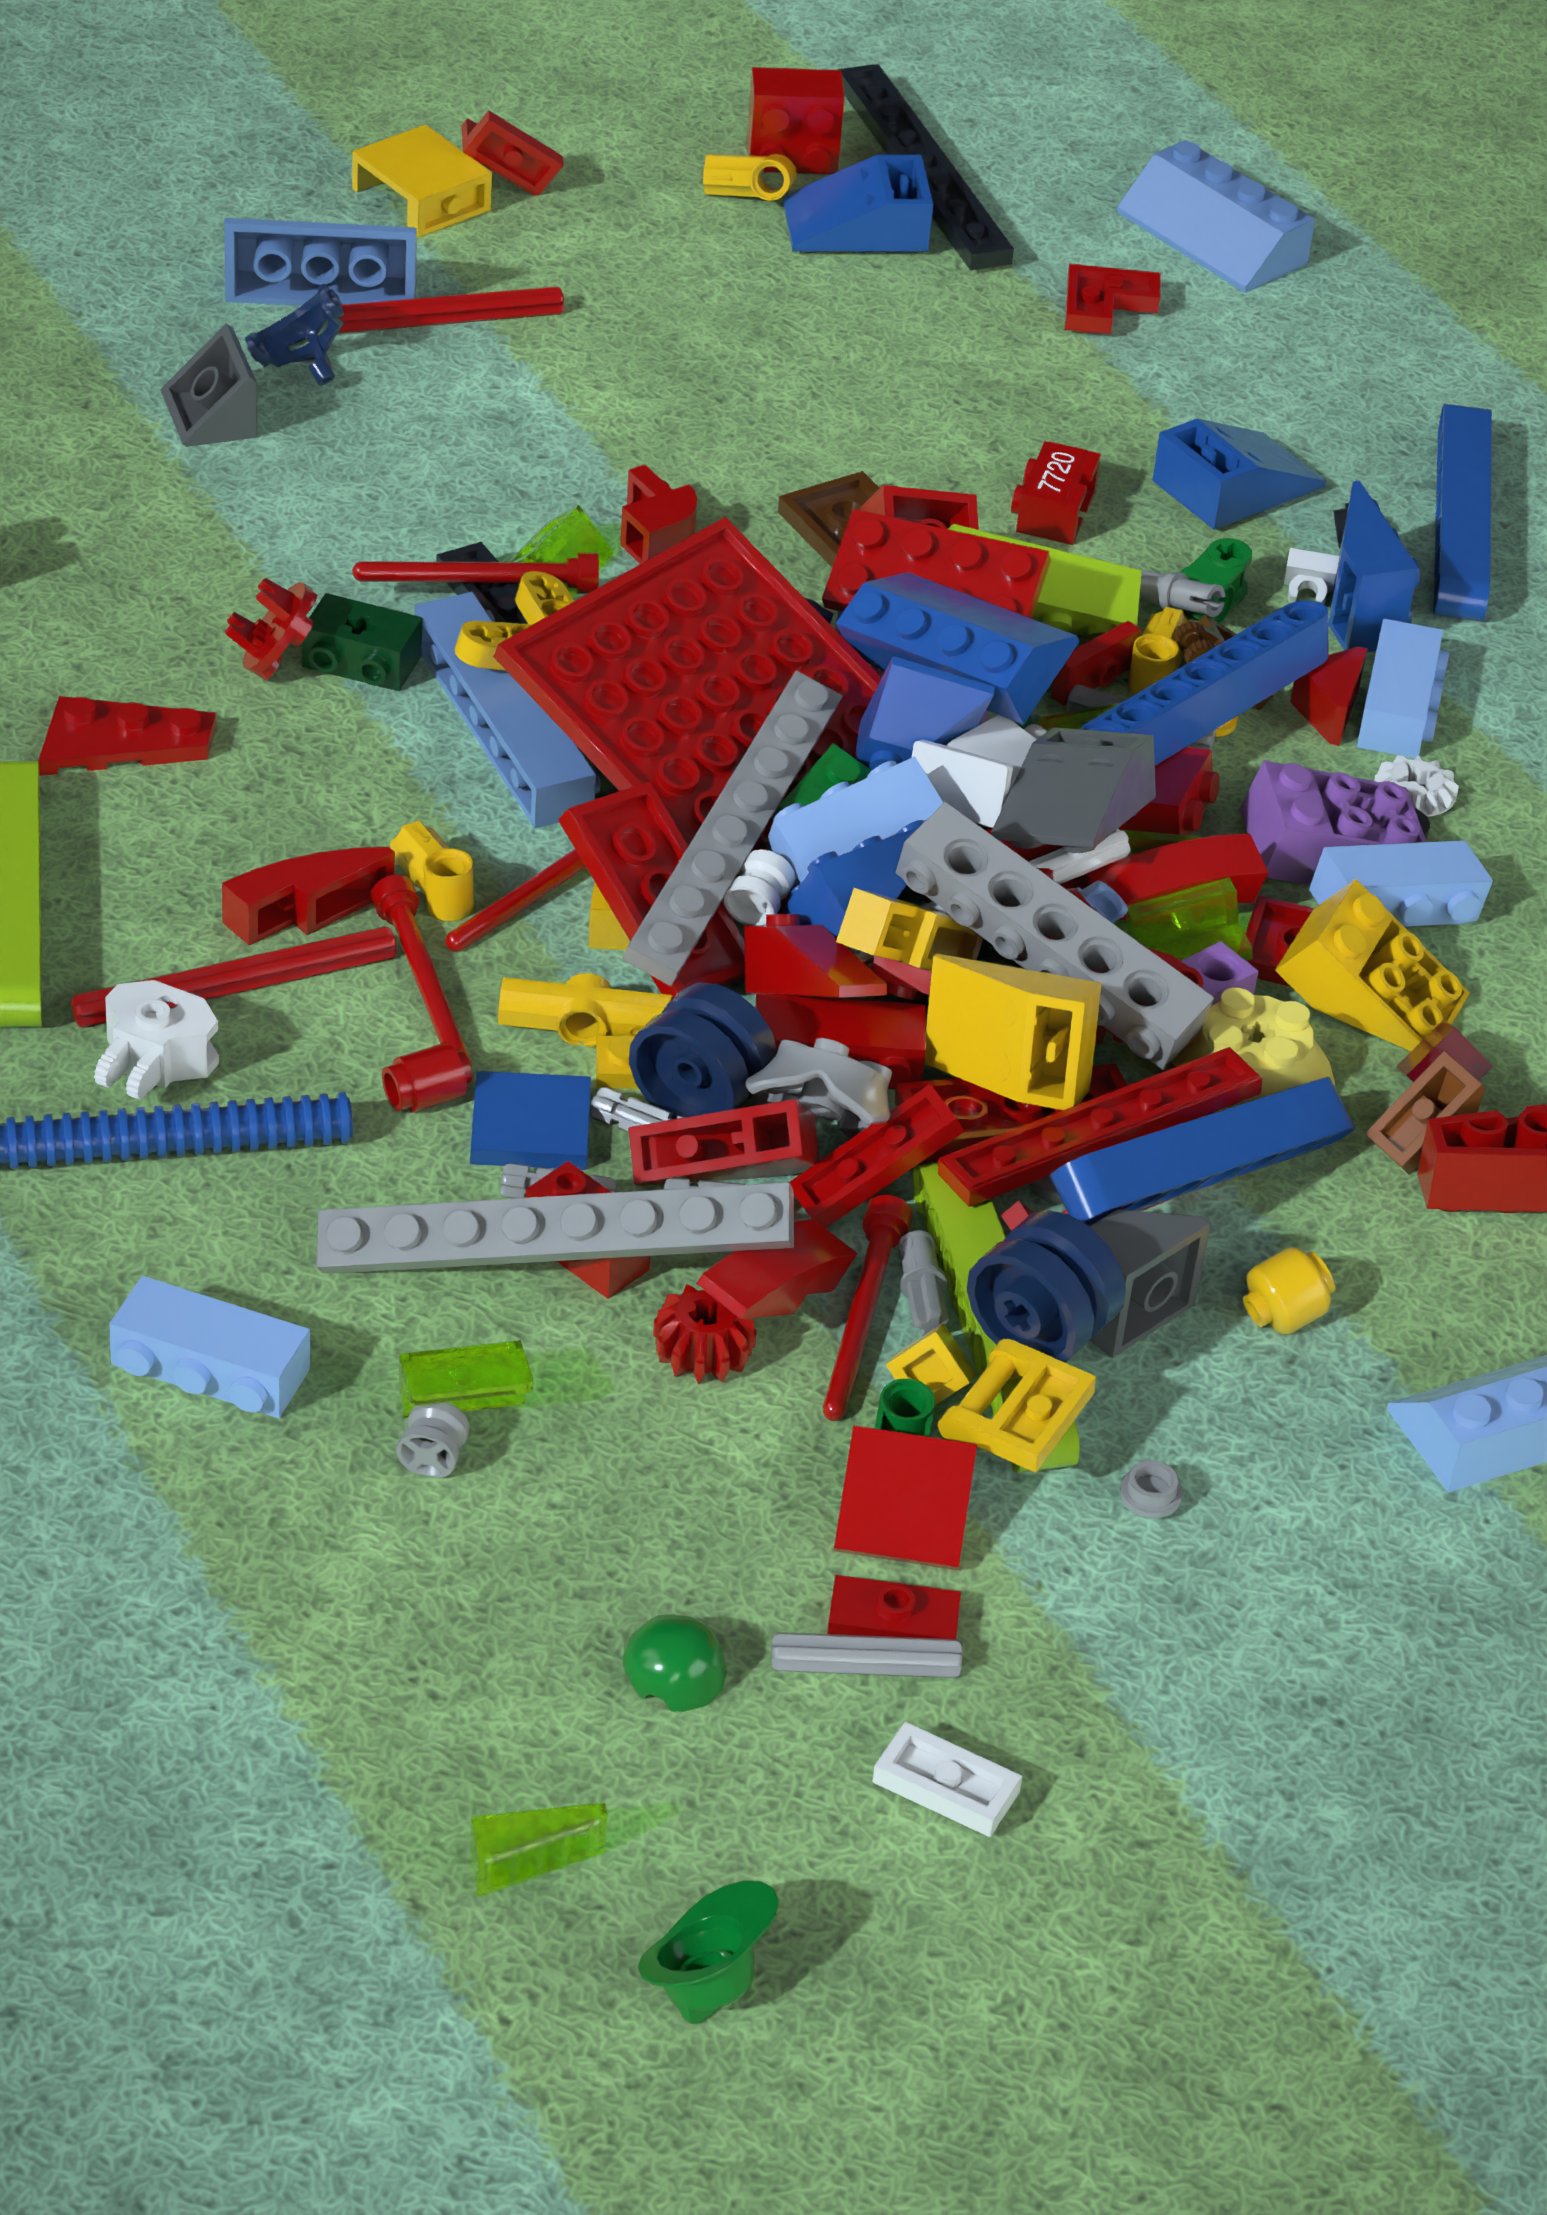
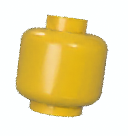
M1288 1247L1253 1267L1248 1272L1247 1288L1249 1294L1243 1297V1303L1249 1316L1258 1327L1262 1328L1269 1323L1278 1333L1288 1335L1329 1311L1331 1306L1330 1294L1335 1291V1283L1326 1264L1315 1252L1310 1251L1306 1254L1296 1247Z

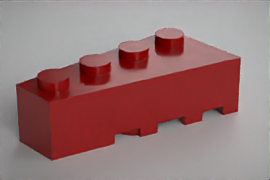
M1547 1105L1525 1106L1524 1111L1519 1116L1506 1118L1500 1112L1494 1110L1428 1119L1417 1174L1427 1209H1440L1447 1212L1485 1210L1508 1214L1518 1211L1547 1212Z

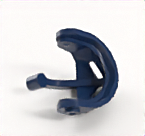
M324 283L317 287L318 293L298 309L259 332L250 333L245 337L247 349L256 362H259L263 367H267L270 364L280 367L292 362L316 359V361L310 364L309 370L318 385H325L334 379L335 375L326 353L344 324L340 318L344 311L338 295ZM327 321L328 327L321 335H318V333ZM305 339L309 340L308 344L290 351V345Z

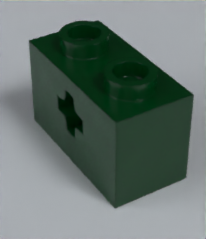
M325 593L309 617L313 620V626L302 642V667L356 680L372 686L400 691L422 657L423 617Z

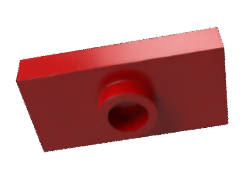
M1126 621L1074 649L1053 680L1051 698L1065 706L1067 705L1068 696L1075 685H1082L1092 689L1110 685L1117 676L1130 669L1133 644L1140 637L1141 629L1130 621Z
M835 1575L827 1634L956 1639L961 1591Z

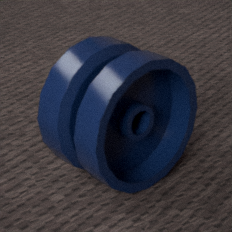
M698 982L683 988L666 1005L661 1014L654 1016L637 1033L630 1044L629 1065L636 1085L649 1104L672 1112L673 1116L671 1119H677V1116L691 1117L741 1108L748 1099L754 1096V1094L748 1091L745 1084L746 1080L763 1070L777 1055L778 1049L772 1030L760 1012L746 999L719 984Z
M1051 1210L1030 1214L1009 1233L1003 1242L997 1243L983 1255L970 1269L966 1289L974 1316L984 1333L996 1345L1002 1339H1011L1065 1363L1091 1337L1096 1336L1123 1309L1126 1295L1122 1269L1109 1246L1088 1225L1069 1214Z

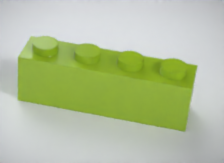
M952 524L948 528L953 531L1049 551L1051 562L1032 619L1066 632L1087 636L1089 641L1126 621H1130L1137 626L1142 570Z

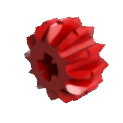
M686 1284L681 1295L667 1294L665 1303L662 1304V1309L658 1310L657 1317L654 1319L653 1337H656L655 1344L659 1362L671 1363L675 1377L692 1371L699 1384L705 1374L712 1373L719 1381L724 1382L729 1370L743 1372L748 1356L752 1355L757 1330L754 1329L755 1322L753 1318L740 1319L705 1290L698 1291L691 1285Z

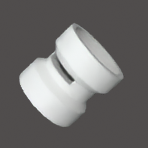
M754 850L749 853L739 871V877L733 880L724 896V904L729 914L747 926L766 925V914H777L781 907V900L786 898L796 881L794 869L787 860L772 851Z

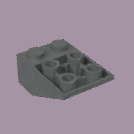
M1053 727L1031 744L991 831L992 836L997 840L1012 841L1014 847L1023 849L1051 844L1062 845L1063 850L1069 853H1085L1094 850L1098 844L1110 834L1115 833L1121 825L1135 816L1138 811L1156 797L1153 735Z

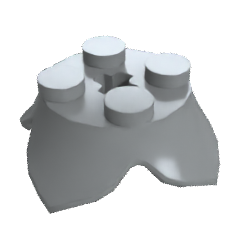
M818 1038L815 1041L814 1048L795 1041L783 1040L780 1043L777 1055L763 1070L749 1077L745 1084L748 1091L754 1094V1106L797 1099L814 1113L815 1120L819 1117L836 1120L839 1125L837 1130L842 1131L844 1135L851 1139L871 1124H884L889 1120L891 1114L887 1090L892 1071L874 1062H858L849 1058L850 1049L834 1040Z

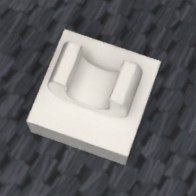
M1290 548L1284 585H1289L1287 595L1289 603L1296 602L1298 592L1301 589L1308 588L1315 592L1316 602L1325 604L1327 592L1333 593L1339 556Z

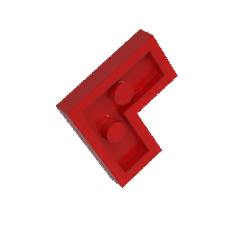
M1069 264L1064 330L1111 334L1113 309L1158 313L1161 273Z

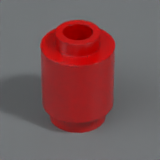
M448 1042L396 1057L392 1065L384 1067L382 1070L383 1088L392 1108L395 1111L408 1109L411 1113L464 1097L467 1084L472 1081V1071L467 1056L462 1050L456 1051Z

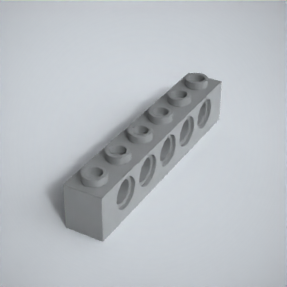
M944 802L904 842L895 873L904 879L905 883L913 891L926 895L945 909L958 924L969 927L990 942L1000 955L1007 959H1013L1027 970L1101 982L1097 1025L1104 1026L1126 1042L1129 1048L1139 1057L1149 1059L1164 1070L1202 1028L1214 1000L1212 995L947 802Z

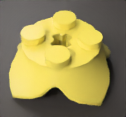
M1229 988L1222 993L1221 1001L1211 1006L1200 1031L1171 1061L1178 1067L1231 1047L1262 1077L1261 1094L1215 1112L1326 1077H1330L1335 1086L1330 1062L1313 1037V1029L1309 1024V1009L1296 1001L1283 1002L1270 996L1253 995L1243 988Z

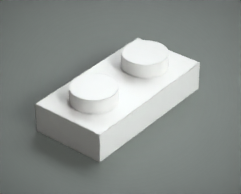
M904 1722L875 1764L872 1782L991 1837L1020 1793L1022 1775Z

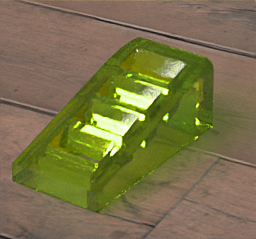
M591 1803L471 1817L470 1862L476 1896H483L605 1853L608 1816L606 1803ZM587 1831V1835L575 1836Z

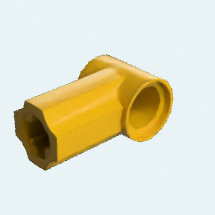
M708 153L705 156L703 168L705 194L759 197L767 201L777 200L791 190L797 177L796 168L792 161L786 156L779 154L766 157ZM773 166L781 171L784 178L781 188H771L765 183L763 179L765 167Z
M1165 607L1163 611L1152 614L1143 635L1134 641L1128 679V688L1134 695L1179 668L1185 651L1180 649L1173 635H1175L1174 630H1177V626L1182 625V622H1187L1183 610Z
M419 820L403 825L399 834L390 841V848L395 852V861L425 895L427 912L436 919L450 922L468 917L474 911L475 905L473 861L471 856L465 851L449 848L432 827H425Z

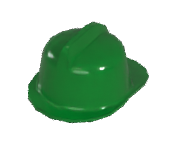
M744 1880L724 1885L705 1895L678 1920L663 1938L653 1944L641 1956L638 1970L642 1980L654 1986H663L671 2002L678 2007L682 2017L691 2024L701 2023L719 2008L741 1998L751 1988L755 1974L753 1946L768 1930L777 1916L780 1901L774 1888L762 1881Z

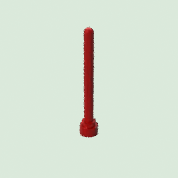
M577 553L576 558H567L566 563L360 561L353 566L352 575L360 582L520 583L524 573L538 571L556 577L562 583H566L567 588H576L577 594H588L599 588L598 553Z
M576 849L449 932L445 939L447 948L453 952L464 950L585 869L586 866Z
M404 875L386 876L379 880L371 891V899L376 912L382 920H386L395 927L440 1044L448 1042L456 1051L462 1050L472 1068V1061L415 920L419 906V897L410 878Z
M879 1195L872 1198L867 1205L863 1218L862 1228L869 1244L823 1403V1414L830 1421H839L846 1415L891 1250L900 1243L902 1236L909 1233L913 1218L912 1209L904 1200L892 1195Z

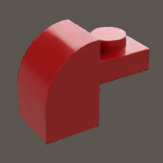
M646 464L628 470L627 505L622 506L620 546L639 564L695 534L697 495L692 486L687 484L671 489L669 484L657 476Z

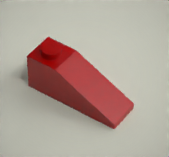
M766 914V925L744 926L746 993L839 998L887 995V984L845 945L836 942L837 938L823 925L800 924V914Z
M797 1099L628 1127L633 1180L637 1186L663 1185L666 1179L669 1178L690 1179V1183H697L699 1180L726 1181L778 1177L802 1173L820 1161L815 1115Z

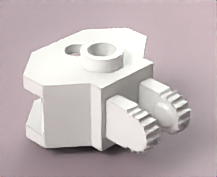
M155 980L117 984L106 996L107 1041L110 1046L106 1049L105 1054H102L96 1065L94 1078L97 1084L109 1088L123 1074H127L129 1077L126 1083V1094L140 1100L147 1096V1093L155 1085L165 1089L170 1082L207 1078L218 1066L219 1055L210 1042V1039L218 1031V1020L204 998ZM165 1002H172L177 1006L170 1009Z

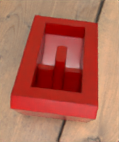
M1354 647L1330 654L1325 663L1293 683L1290 703L1329 744L1336 746L1341 744L1360 689L1367 654L1366 648Z

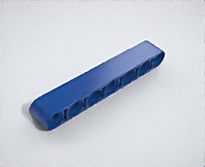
M1443 404L1438 428L1439 441H1437V467L1439 468H1437L1435 522L1437 523H1435L1434 579L1436 580H1434L1433 615L1484 621L1490 590L1492 410Z
M1302 600L1287 604L1086 723L1080 729L1153 735L1154 762L1156 766L1325 663L1329 656L1328 608L1316 601Z
M1326 1077L1083 1155L1056 1169L1050 1174V1178L1069 1215L1084 1224L1096 1223L1117 1209L1137 1211L1315 1151L1324 1145L1327 1146L1353 1132L1356 1127L1331 1078Z

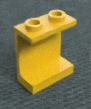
M426 124L352 151V189L360 192L381 183L387 184L407 199V227H416L417 237L491 210L492 172L473 158L464 154L462 150Z

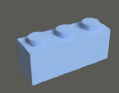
M1383 619L1357 743L1358 748L1416 758L1419 755L1422 741L1432 742L1449 658V651L1440 650L1443 629Z
M912 757L899 764H896L895 761H888L873 769L866 779L851 786L849 782H841L834 785L821 796L820 800L803 806L802 803H795L784 808L774 817V822L765 844L769 851L782 856L791 864L796 876V881L792 887L794 889L808 875L807 867L821 855L831 851H835L838 856L852 851L859 843L872 836L878 835L882 840L892 837L903 827L914 821L923 820L925 822L943 804V801L916 757Z
M1466 840L1324 847L1309 890L1320 905L1351 881L1357 879L1371 894L1375 895L1382 902L1383 906L1404 927L1478 921L1493 880Z
M143 1275L109 1323L111 1364L119 1366L135 1376L146 1375L177 1385L185 1392L191 1394L202 1393L233 1403L239 1409L246 1412H261L280 1418L310 1371L309 1328Z

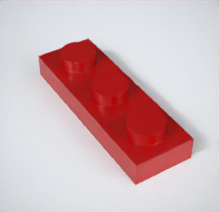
M931 1084L891 1110V1115L887 1122L884 1124H871L789 1182L794 1189L795 1198L811 1219L816 1220L825 1228L829 1227L965 1132L956 1116Z

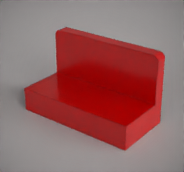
M489 110L478 124L467 118L461 125L464 154L533 196H539L564 166L561 154Z

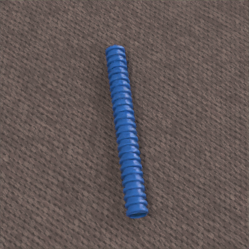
M338 1092L337 1097L329 1099L328 1094L323 1093L319 1094L318 1100H311L309 1095H301L300 1101L293 1102L291 1096H284L280 1103H274L273 1098L269 1097L264 1099V1104H256L255 1099H247L246 1105L237 1106L236 1100H229L226 1107H219L216 1101L210 1102L209 1108H201L199 1103H192L191 1109L182 1110L181 1104L173 1105L172 1111H164L163 1106H155L154 1112L145 1113L144 1107H137L136 1113L127 1114L126 1109L122 1108L117 1110V1115H108L107 1110H100L99 1116L90 1117L89 1111H82L80 1118H71L70 1113H62V1119H53L52 1114H44L43 1120L34 1121L33 1115L25 1116V1122H15V1117H7L6 1123H0V1164H9L10 1169H18L19 1163L28 1162L29 1168L37 1167V1161H46L47 1166H55L56 1160L65 1159L66 1165H73L76 1158H83L86 1164L92 1163L93 1157H102L103 1162H110L111 1157L115 1155H120L121 1160L126 1161L130 1159V1154H139L140 1159H147L148 1154L157 1152L158 1158H165L167 1151H176V1156H185V1150L194 1149L195 1155H202L204 1149L212 1148L213 1153L217 1154L222 1152V1147H230L232 1152H239L240 1147L249 1145L250 1151H256L259 1149V1144H267L268 1149H276L277 1143H285L286 1148H294L295 1142L303 1141L304 1146L308 1147L313 1146L314 1140H321L323 1145H331L332 1139L337 1138L340 1139L341 1144H347L350 1142V1137H353L351 1102L346 1092Z

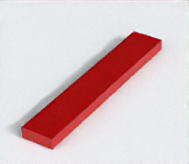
M1231 1047L942 1156L938 1158V1175L970 1207L1048 1177L1056 1169L1083 1155L1200 1118L1259 1095L1262 1090V1077Z

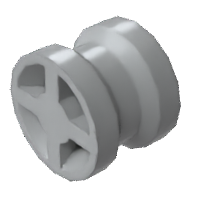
M437 1399L421 1401L410 1412L407 1422L408 1429L402 1433L398 1440L396 1454L407 1470L434 1478H443L450 1475L455 1469L459 1458L458 1449L467 1440L470 1424L463 1412L448 1402Z

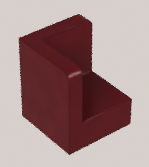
M1445 1020L1435 1027L1396 1067L1414 1083L1445 1051L1478 1081L1493 1068L1481 1053L1454 1026Z

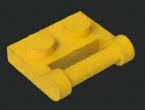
M1002 1339L989 1354L990 1364L958 1406L948 1408L938 1422V1430L946 1440L977 1444V1447L1037 1473L1095 1393L1096 1376L1017 1341ZM1018 1376L1023 1377L992 1419L982 1416L1009 1379H1014Z

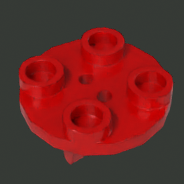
M264 578L258 584L260 592L256 595L257 601L269 610L262 620L259 618L253 623L238 613L233 612L227 619L229 627L225 630V634L246 650L243 658V667L263 680L269 679L274 674L282 660L281 654L290 643L295 647L300 645L313 626V620L306 615L312 609L318 595L305 583L298 582L285 589L273 581Z

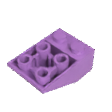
M1264 760L1239 808L1246 831L1251 834L1269 872L1266 878L1299 884L1311 883L1324 847L1426 842L1407 787H1402L1390 781L1376 782L1355 778L1342 772L1328 773L1307 769L1295 763L1281 764Z

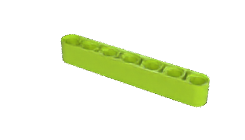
M38 760L0 761V1028L42 1027L40 781Z
M938 1162L916 1165L913 1170L912 1181L914 1200L917 1207H923L918 1208L926 1232L930 1233L935 1239L936 1247H938L935 1249L939 1268L946 1274L948 1280L947 1289H952L947 1291L962 1331H967L963 1332L977 1373L981 1374L990 1364L988 1357L996 1344L984 1333L972 1312L966 1290L970 1269L997 1243L1003 1242L1006 1237L991 1199L968 1207L938 1175ZM1022 1376L1009 1379L989 1405L993 1417L1021 1381ZM1075 1420L1039 1470L1069 1467L1078 1464L1080 1444ZM1010 1463L1015 1473L1030 1472V1470L1022 1466Z

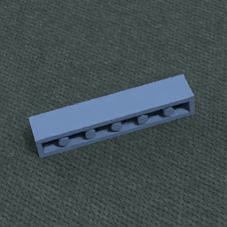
M473 592L415 604V615L423 617L422 657L533 827L539 828L559 823L558 819L568 808L595 800V793L600 791V778L594 763L586 761L578 746L506 670L483 669L468 665L456 656L454 648L463 623L468 621L495 622L491 611L484 610Z

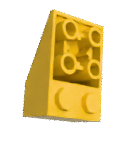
M1357 879L1351 881L1313 909L1275 969L1313 1009L1408 1051H1412L1443 1020L1452 1025L1470 994L1458 978L1448 971L1421 944L1420 940L1409 932L1383 906L1382 902L1375 895L1371 894Z
M936 953L933 956L924 1064L1017 1102L1060 1110L1080 1104L1090 1091L1102 983Z

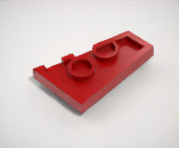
M59 696L38 759L39 776L58 774V768L86 765L87 771L107 769V763L137 761L146 766L208 760L217 727L216 712L197 711L191 708L178 709L149 706L136 702L121 703L93 700L86 697Z

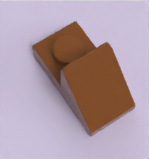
M1444 1051L1365 1134L1378 1148L1410 1175L1420 1163L1428 1119L1477 1113L1486 1088Z

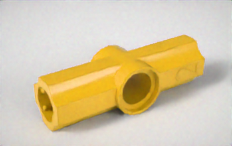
M592 973L574 975L566 984L503 977L498 1008V1025L558 1031L559 1036L568 1044L580 1045V1042H583V1046L594 1047L596 1046V1035L636 1036L654 1016L662 1013L673 996L613 989L606 979Z

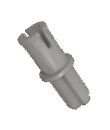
M925 1231L909 1232L901 1237L900 1244L902 1245L898 1244V1252L901 1256L904 1272L900 1281V1289L903 1296L909 1298L913 1325L920 1328V1333L925 1335L942 1323L946 1327L948 1326L949 1319L944 1298L948 1280L945 1272L938 1265L934 1237Z

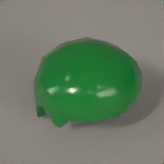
M674 1614L657 1615L631 1635L622 1656L625 1673L638 1696L642 1699H645L648 1695L657 1696L666 1703L671 1712H684L706 1706L723 1691L727 1669L722 1648L712 1630L706 1623L697 1618Z

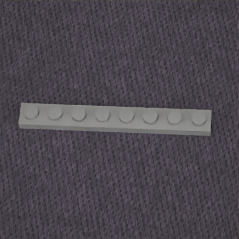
M795 671L627 946L622 957L623 961L672 986L723 901L731 883L739 874L744 861L754 849L835 713L843 695Z
M789 1182L318 1210L316 1267L322 1273H352L794 1248V1189Z

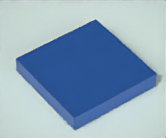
M476 1071L470 1164L505 1166L509 1163L529 1165L534 1168L556 1169L569 1161L580 1170H587L591 1077Z

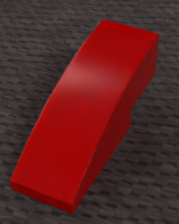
M1246 833L1185 840L1149 849L1087 873L1084 883L1088 887L1096 881H1101L1122 898L1128 907V911L1118 920L1198 919L1205 904L1254 903L1269 872L1251 834Z
M388 846L325 851L285 859L248 871L222 882V923L249 946L292 924H295L306 935H309L373 903L371 891L374 885L386 876L395 875V852Z
M816 1220L794 1222V1248L734 1251L702 1273L696 1284L740 1319L790 1315L797 1312L807 1294L832 1292L858 1253Z

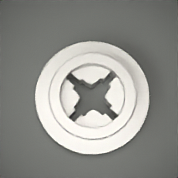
M1397 755L1393 762H1382L1374 779L1376 782L1390 781L1402 787H1407L1413 806L1427 817L1448 811L1456 801L1459 787L1454 783V772L1441 769L1437 760L1429 763L1422 761L1419 755L1414 760H1408L1403 756Z

